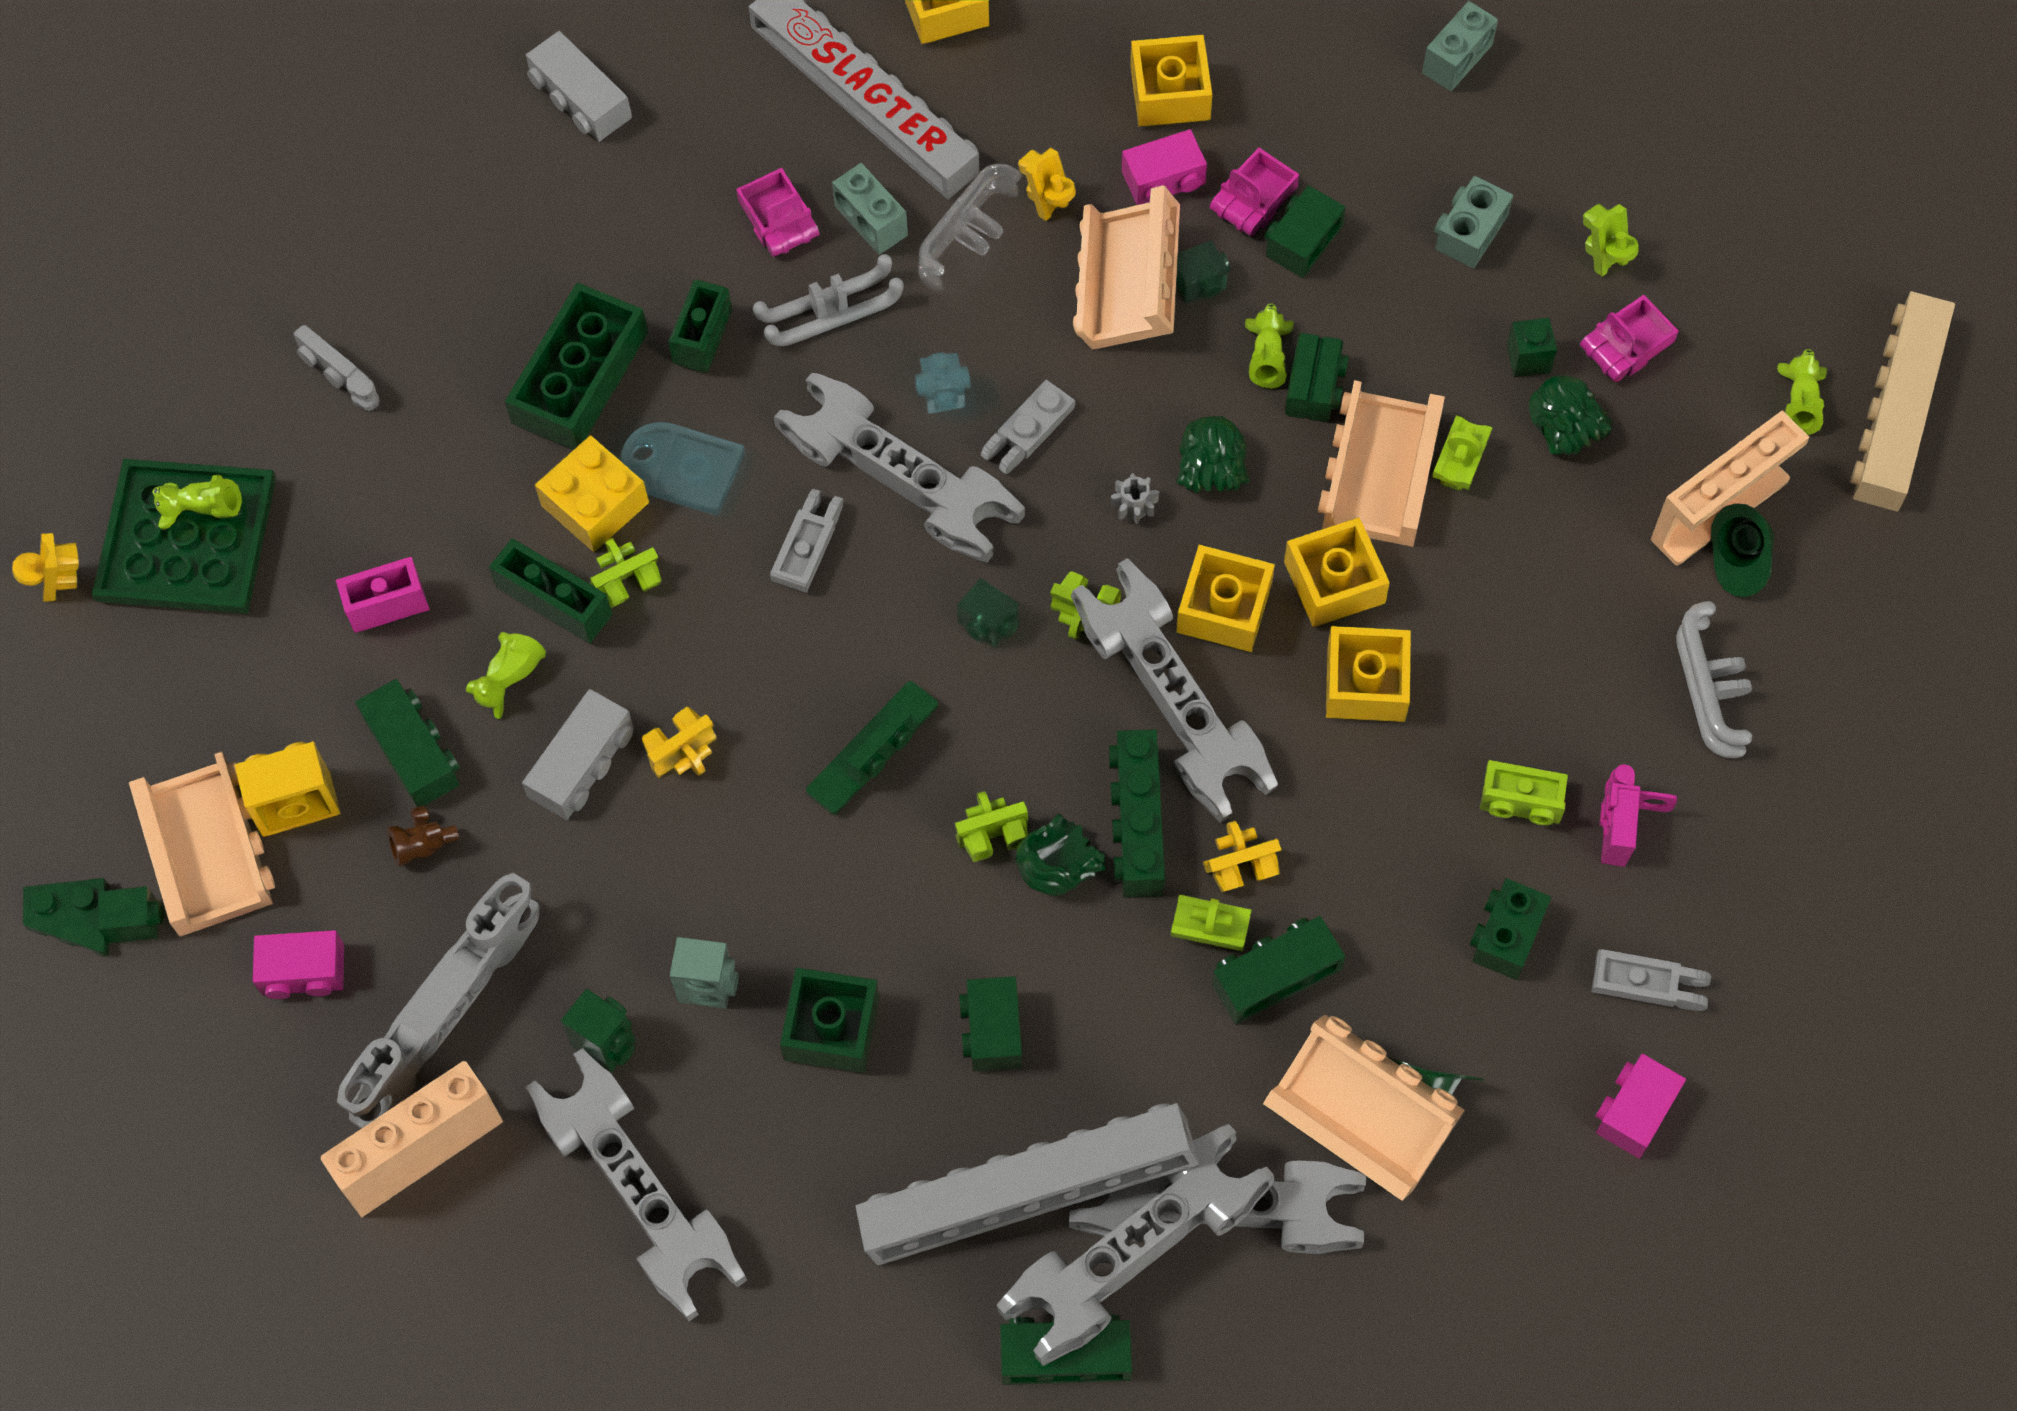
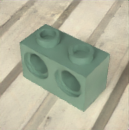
M1468 1L1427 46L1422 74L1451 92L1493 45L1498 19Z
M862 163L832 182L835 207L878 255L908 236L906 211Z
M1474 175L1467 187L1461 186L1456 192L1451 204L1453 209L1449 215L1443 213L1434 229V233L1438 234L1435 250L1475 269L1509 216L1514 195ZM1457 233H1465V234H1467V235H1466V236H1463V235H1459V234H1457Z
M677 937L670 979L678 1003L727 1009L729 996H736L739 981V972L734 971L735 958H730L727 944Z

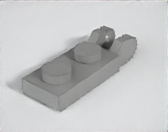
M302 325L293 333L299 347L296 352L307 365L313 367L316 364L324 371L323 375L334 387L338 389L341 386L345 387L351 394L352 403L363 409L364 412L377 409L378 402H380L379 396L376 393L374 383L371 379L369 380L368 376L306 325Z
M1045 380L999 428L998 433H995L987 441L980 455L987 461H990L1006 444L1009 445L1012 449L1001 460L999 470L1005 474L1010 473L1024 458L1027 459L1071 413L1075 407V400L1051 382Z
M816 489L810 491L802 510H798L770 572L772 582L807 593L835 530V525L842 511L843 498L834 496L829 503L825 516L821 517L815 515L821 503L822 492Z
M1598 949L1591 992L1670 1007L1676 1005L1686 1010L1702 1011L1708 1008V998L1699 994L1679 991L1678 983L1695 987L1709 986L1711 974L1702 970L1681 967V963Z

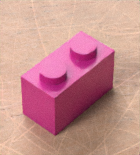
M1191 129L1122 151L1121 172L1136 205L1150 202L1151 188L1165 185L1169 192L1174 195L1180 192H1191L1205 185L1207 163Z
M412 557L336 580L345 614L354 633L430 610Z
M336 930L254 936L253 983L261 995H265L270 999H285L290 997L292 993H306L310 996L321 997L330 995L331 991L343 990L344 943Z
M1643 1053L1635 1065L1627 1061L1615 1081L1616 1084L1622 1087L1615 1099L1607 1095L1595 1116L1602 1121L1596 1134L1640 1159L1686 1078Z

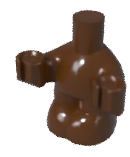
M425 805L413 808L410 811L414 827L407 829L399 826L387 827L390 850L397 866L405 865L415 858H428L434 852L440 850L444 844L459 840L458 830L455 825L441 828L437 821L427 822L429 820V812Z

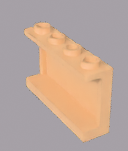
M1165 185L1151 188L1150 202L1105 213H1100L1093 204L1084 205L1083 219L1080 221L1082 242L1081 251L1078 253V264L1080 267L1079 283L1076 284L1075 288L1078 300L1077 315L1074 316L1073 326L1077 336L1081 337L1092 350L1174 332L1180 204Z
M1354 380L1352 393L1344 392L1340 414L1347 415L1345 425L1337 424L1332 447L1339 448L1337 458H1329L1325 480L1332 481L1330 491L1322 490L1318 513L1325 514L1323 529L1360 517L1369 538L1413 547L1445 397L1430 394L1428 404L1425 405L1362 392V382Z
M1783 410L1666 497L1651 541L1675 565H1680L1712 541V523L1720 510L1734 503L1747 504L1755 508L1785 486L1790 476L1779 465L1807 444L1809 436Z
M223 752L214 754L216 764L152 786L149 785L145 777L129 782L171 926L180 937L273 904L269 890L275 888L274 879L268 865L262 867L259 855L265 853L259 833L257 830L251 832L248 820L252 818L244 806L243 798L240 797L237 787L239 782L234 765L237 763L236 761L229 763Z
M1323 1015L1313 1023L1310 1028L1312 1032L1279 1085L1270 1091L1263 1104L1403 1201L1415 1189L1465 1110L1456 1105L1458 1101L1449 1092L1440 1088L1433 1089L1421 1081L1422 1076L1415 1069L1405 1064H1400L1399 1066L1386 1057L1387 1052L1380 1045L1370 1040L1363 1041L1351 1033L1352 1028L1345 1021L1335 1016H1330L1329 1018Z
M462 1061L321 1156V1161L342 1193L362 1218L503 1123V1120L487 1091L468 1063Z

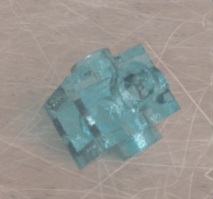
M957 352L950 354L935 353L927 358H921V373L914 374L918 397L925 396L928 414L965 407L964 389L971 388L967 365L960 366Z

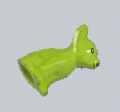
M1268 304L1265 310L1257 314L1255 319L1248 318L1245 320V327L1249 331L1258 334L1255 341V351L1249 364L1250 380L1258 386L1270 389L1280 387L1286 381L1285 355L1282 352V339L1280 336L1290 333L1294 325L1293 321L1284 320L1283 315L1277 311L1274 304Z
M1806 349L1802 355L1796 356L1790 364L1779 363L1777 370L1781 375L1794 381L1790 393L1791 403L1786 405L1785 413L1809 435L1819 431L1824 422L1822 411L1824 401L1820 398V389L1817 381L1823 380L1826 377L1827 368L1820 367L1819 361L1814 358V352Z
M213 475L210 482L193 483L182 489L177 484L165 483L163 486L155 487L152 492L156 509L161 514L158 527L162 530L169 528L183 510L213 515L217 518L236 516L242 503L238 485L232 480L223 479L221 475Z
M501 632L498 636L501 648L490 661L487 675L470 681L465 691L472 694L478 704L482 707L493 708L496 719H501L503 716L505 689L528 676L538 665L539 661L545 658L546 650L538 641L529 636Z

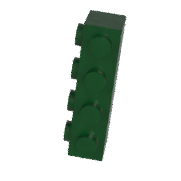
M1157 729L1117 731L1116 745H1109V768L1117 769V782L1110 783L1111 806H1119V819H1112L1113 844L1120 843L1121 857H1114L1115 881H1122L1123 898L1163 897L1165 874Z

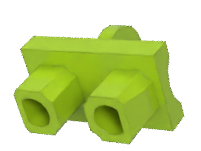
M1597 204L1584 213L1583 224L1591 230V235L1588 236L1585 242V249L1588 254L1593 256L1594 271L1597 274L1604 276L1613 264L1617 263L1620 266L1628 264V261L1633 260L1637 256L1639 251L1638 242L1634 237L1628 235L1627 209L1618 204L1608 210L1601 204Z
M1456 415L1432 477L1441 480L1440 483L1455 490L1459 491L1462 488L1469 490L1491 435L1492 427L1476 425Z
M611 538L605 541L608 553L596 558L600 568L612 563L615 566L591 577V582L589 583L607 594L610 607L613 608L629 599L622 580L634 575L643 592L661 584V576L656 565L659 557L654 547L625 561L624 557L636 552L633 544L630 541L618 547Z
M1070 571L1061 585L1054 583L1050 592V596H1052L1050 608L1060 613L1058 622L1070 626L1068 637L1077 640L1081 632L1085 630L1071 594L1074 589L1081 585L1087 588L1088 579L1083 575ZM1102 585L1097 599L1101 603L1115 605L1121 603L1122 591L1110 585Z
M985 791L977 793L979 805L965 809L968 819L955 823L956 839L959 848L965 847L973 862L992 856L993 849L989 839L1000 835L1004 836L1008 850L1018 849V845L1028 835V811L1024 801L1006 807L1003 797L989 801Z
M1179 895L1171 936L1243 951L1251 909L1219 903L1218 899L1211 898V901Z

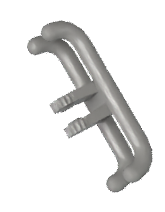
M882 254L878 258L876 267L867 273L846 281H842L839 274L830 277V287L822 289L817 282L812 283L808 286L809 295L777 307L768 308L765 302L757 301L753 306V313L762 322L774 323L813 309L817 319L783 332H779L778 328L774 325H768L765 328L764 336L768 343L774 346H788L890 307L901 297L904 284L900 278H893L889 282V288L883 294L848 307V295L878 284L890 273L892 259L889 255Z
M1704 601L1693 605L1685 612L1682 624L1676 634L1677 649L1701 736L1706 747L1714 754L1723 758H1740L1746 753L1745 745L1752 741V734L1746 729L1733 730L1729 728L1723 720L1718 700L1743 696L1752 691V685L1749 679L1712 681L1714 678L1737 674L1746 668V664L1742 657L1707 661L1699 631L1709 627L1710 619L1708 617L1716 612V606L1711 601Z

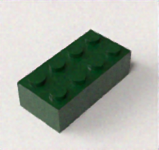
M577 282L505 400L511 424L570 449H576L585 441L649 333L644 309Z

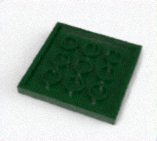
M123 458L92 591L94 600L104 603L248 614L276 482L274 471ZM213 475H221L223 479L232 480L238 485L242 503L236 516L217 518L213 515L183 510L169 528L162 530L158 527L161 514L157 511L154 504L152 492L155 487L163 486L165 483H174L182 489L189 484L210 482Z

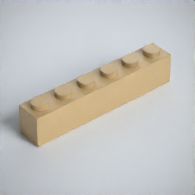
M1910 291L1905 304H1897L1891 325L1897 326L1896 334L1889 335L1883 356L1889 358L1887 367L1881 366L1875 383V387L1881 389L1879 398L1873 397L1867 414V419L1872 420L1873 423L1871 430H1864L1858 451L1865 452L1863 461L1856 462L1850 483L1856 484L1854 500L1897 512L1905 500L1955 303Z

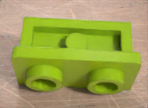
M1488 760L1480 810L1489 811L1491 815L1499 818H1510L1512 816L1528 818L1537 825L1560 824L1566 805L1564 800L1568 774Z

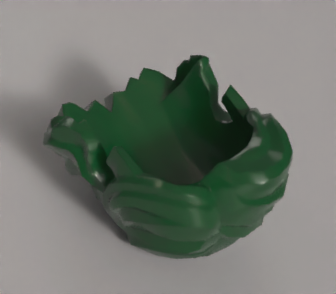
M1555 375L1547 379L1538 390L1533 392L1529 400L1528 409L1533 425L1545 436L1550 454L1560 455L1563 453L1568 456L1573 453L1577 455L1583 446L1590 447L1592 445L1590 439L1599 442L1606 436H1609L1612 431L1610 424L1613 420L1607 416L1608 412L1603 410L1596 402L1595 394L1589 389L1587 383L1575 377Z
M1207 416L1190 422L1186 426L1181 445L1179 446L1182 458L1179 463L1180 472L1176 482L1180 486H1185L1189 491L1193 489L1195 494L1201 492L1203 488L1206 491H1211L1213 483L1218 491L1225 489L1227 492L1229 490L1235 492L1241 484L1250 482L1247 475L1248 469L1245 467L1244 462L1247 445L1243 441L1244 436L1237 426L1223 416Z
M1057 814L1046 827L1044 825L1030 832L1018 845L1015 862L1022 879L1031 889L1057 896L1076 888L1080 882L1085 881L1089 877H1096V872L1104 871L1106 856L1100 850H1097L1096 847L1088 846L1091 842L1082 836L1083 828L1081 825L1076 826L1073 821L1068 822L1061 814Z

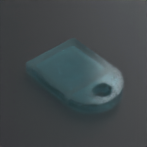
M655 422L640 427L628 437L622 449L621 460L625 466L644 481L647 495L718 516L745 455L744 445L676 424ZM642 447L653 451L652 455L645 460H637L632 456L637 449Z

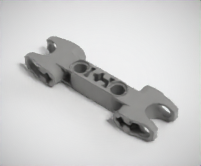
M811 373L805 380L807 382V390L822 405L821 410L810 416H801L788 410H780L774 416L775 427L796 446L801 454L813 462L827 467L839 454L868 475L918 507L931 513L924 522L926 531L935 540L952 551L979 561L988 562L994 555L992 552L993 545L986 536L979 532L976 524L989 517H996L1009 523L1019 524L1025 516L1024 506L996 478L978 467L971 466L961 478H958L911 446L868 421L867 419L874 411L872 403L863 394L846 383L836 381L821 374ZM867 444L875 446L874 448L869 450H864L861 448L862 446ZM928 483H933L937 485L935 488L925 489L922 487L923 485Z
M1127 558L1118 563L1119 566L1116 569L1126 594V598L1122 603L1115 605L1101 603L1083 585L1072 591L1071 598L1082 621L1085 634L1100 656L1107 659L1122 650L1137 676L1188 750V753L1174 760L1178 775L1191 795L1221 823L1233 813L1222 786L1223 779L1226 776L1233 774L1246 776L1265 795L1275 790L1278 783L1267 760L1263 745L1245 721L1240 720L1227 729L1224 727L1209 701L1159 629V627L1173 620V614L1167 601L1157 586ZM1147 650H1153L1160 655L1161 662L1151 664L1144 659L1142 653ZM1166 669L1169 670L1167 676L1164 674ZM1168 684L1171 688L1178 686L1181 689L1179 695L1176 691L1168 693L1166 690ZM1190 715L1200 717L1205 724V728L1200 730L1191 728L1186 722V717Z
M515 873L503 876L495 882L469 913L466 919L467 930L457 943L447 951L392 1023L388 1033L384 1038L372 1041L355 1061L339 1087L337 1098L339 1106L349 1112L351 1123L362 1129L374 1120H362L359 1117L360 1115L368 1113L380 1103L381 1112L378 1116L380 1117L408 1098L416 1085V1074L423 1064L437 1051L484 989L496 968L507 965L524 945L535 928L540 913L538 902L531 899L532 887L529 882ZM518 886L522 889V893L511 896L504 903L500 901V894L506 887ZM529 907L531 909L529 919L519 924L522 914ZM361 1084L360 1090L352 1103H350L347 1099L349 1090L354 1085Z
M582 1048L573 1054L584 1075L582 1088L574 1096L566 1099L553 1098L536 1081L526 1086V1089L535 1103L545 1131L561 1154L565 1157L581 1145H584L650 1238L654 1246L637 1257L636 1260L659 1294L675 1306L689 1322L699 1315L687 1292L689 1279L696 1271L706 1267L716 1268L725 1274L736 1287L747 1281L746 1276L734 1257L727 1235L707 1209L689 1222L685 1219L617 1123V1120L634 1109L632 1103L612 1074L597 1063ZM619 1143L622 1145L621 1151L616 1156H602V1151L608 1144ZM633 1177L641 1181L647 1194L642 1199L635 1187L628 1182ZM657 1208H664L669 1211V1215L664 1222L653 1224L648 1221L650 1213Z
M1229 1124L1193 1140L1199 1165L1165 1175L1172 1183L1170 1187L1103 1237L1073 1263L1068 1265L1057 1251L1047 1253L1027 1268L1014 1286L997 1304L998 1312L1006 1321L1016 1318L1023 1312L1033 1308L1044 1309L1054 1316V1325L1033 1350L1036 1359L1042 1366L1083 1347L1097 1336L1111 1321L1110 1314L1100 1303L1172 1248L1193 1229L1205 1221L1217 1236L1228 1232L1247 1217L1255 1204L1274 1184V1175L1267 1167L1257 1169L1242 1178L1228 1177L1220 1172L1217 1166L1218 1162L1237 1140L1235 1136L1236 1131ZM1166 1211H1176L1181 1215L1177 1222L1170 1224L1164 1223L1159 1219L1162 1213ZM1148 1225L1152 1226V1229L1150 1231L1148 1229ZM1134 1239L1140 1243L1144 1240V1246L1141 1248L1136 1244L1130 1246L1129 1241ZM1100 1263H1108L1114 1267L1111 1274L1100 1277L1092 1273L1093 1268Z
M1301 1160L1287 1162L1284 1169V1182L1274 1181V1184L1262 1196L1271 1204L1270 1209L1263 1212L1252 1209L1247 1217L1236 1226L1282 1229L1281 1247L1285 1251L1294 1253L1323 1254L1362 1248L1364 1244V1231L1356 1227L1336 1223L1328 1215L1325 1203L1333 1196L1364 1192L1366 1175L1326 1162ZM1161 1176L1111 1192L1109 1198L1101 1206L1070 1210L1069 1228L1105 1237L1149 1201L1170 1187L1172 1183L1166 1176ZM1166 1211L1162 1213L1159 1219L1161 1221L1177 1222L1181 1215L1176 1211Z

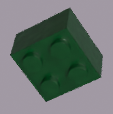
M796 967L780 1042L783 1060L865 1073L880 997L877 980Z

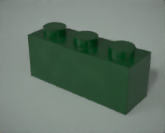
M513 538L510 539L489 566L497 589L591 644L613 615L606 593Z
M396 678L355 701L362 718L416 807L426 805L460 786L454 773L460 767L449 748L441 751L436 741L441 736L430 718L424 721L421 719L417 710L421 709L422 705L411 687L404 691Z
M1321 915L1310 921L1308 918H1302L1291 924L1287 928V933L1275 939L1272 936L1265 937L1251 947L1252 951L1240 957L1234 954L1221 960L1215 966L1216 969L1213 970L1211 984L1235 1025L1341 971L1345 955Z
M1110 1314L1111 1321L1083 1347L1042 1366L1036 1359L1033 1350L1054 1325V1317L1051 1323H1035V1319L1031 1317L1009 1319V1324H1000L1002 1385L1131 1381L1130 1320H1120L1119 1315Z

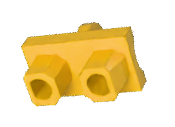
M1050 147L1042 155L1031 150L1019 160L1020 172L1026 175L1028 180L1026 188L1028 198L1034 201L1040 218L1047 221L1051 218L1055 208L1058 206L1065 208L1069 205V201L1076 194L1074 182L1065 177L1061 160L1056 150Z
M53 533L41 534L40 555L27 552L16 557L12 567L14 578L19 583L29 586L37 585L43 581V602L55 601L56 590L77 589L76 570H78L79 561L76 543L54 544Z
M687 706L672 719L673 724L679 731L678 734L668 740L661 729L657 728L642 737L651 769L658 778L673 768L678 775H681L690 768L698 776L706 771L701 760L712 754L707 745L717 739L712 729L714 725L707 715L700 717Z
M1232 821L1227 823L1228 835L1217 838L1215 841L1218 850L1232 847L1234 852L1203 862L1206 873L1212 872L1221 892L1244 886L1237 864L1249 860L1251 861L1257 881L1279 875L1278 859L1275 852L1281 851L1278 839L1246 848L1245 842L1257 839L1255 828L1252 827L1241 831L1237 822Z

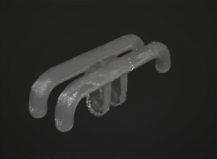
M1000 163L985 167L924 239L919 249L918 274L921 281L930 290L939 291L943 287V282L939 277L943 275L944 267L937 260L954 239L979 255L983 256L989 251L990 245L986 239L979 236L967 225L985 235L987 234L992 239H998L1004 231L1001 225L980 211L979 208L994 193H1002L1010 198L1016 197L1019 194V187L1015 183L1021 179V173L1018 169L1008 164Z

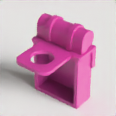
M1258 147L1238 170L1233 169L1230 172V178L1226 183L1223 182L1221 184V191L1214 197L1209 208L1217 213L1219 218L1226 219L1236 226L1238 231L1245 232L1252 237L1260 227L1264 228L1277 214V209L1298 187L1300 174Z
M782 168L736 189L738 202L753 224V230L763 247L767 246L772 257L782 253L786 254L790 249L802 243L807 244L811 242V239L820 235L817 225L812 219L810 208L806 207Z
M1642 295L1616 314L1613 312L1609 313L1607 319L1602 323L1599 322L1595 330L1581 341L1580 346L1586 351L1589 359H1593L1600 366L1602 373L1605 376H1609L1616 383L1623 379L1626 374L1629 377L1647 365L1648 360L1675 343L1678 330L1645 295Z
M1622 764L1614 769L1609 780L1606 782L1599 824L1603 828L1601 863L1624 867L1636 848L1638 810L1670 812L1677 803V796L1642 791L1640 786H1634L1635 772L1631 766ZM1658 799L1665 801L1666 803L1650 804L1645 802L1644 800Z

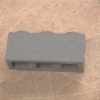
M560 31L526 54L529 67L527 75L532 84L539 90L544 88L549 93L553 104L561 112L566 110L583 134L590 133L600 142L632 118L628 97Z
M589 689L523 780L522 785L527 797L565 820H568L574 811L578 812L581 810L588 799L589 789L596 779L601 780L607 774L611 766V758L618 748L622 749L628 744L633 735L634 726L629 711Z

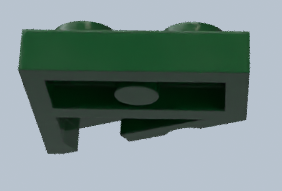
M105 878L23 887L24 927L28 931L43 936L55 937L62 943L71 946L75 944L92 950L96 955L102 957L109 956V943L98 930V892L108 891V882Z

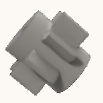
M1131 473L1130 478L1124 482L1119 480L1115 482L1116 493L1111 495V506L1120 507V520L1126 517L1139 524L1140 519L1146 514L1151 517L1154 516L1155 507L1153 503L1158 502L1159 491L1150 490L1151 478L1148 477L1144 480Z

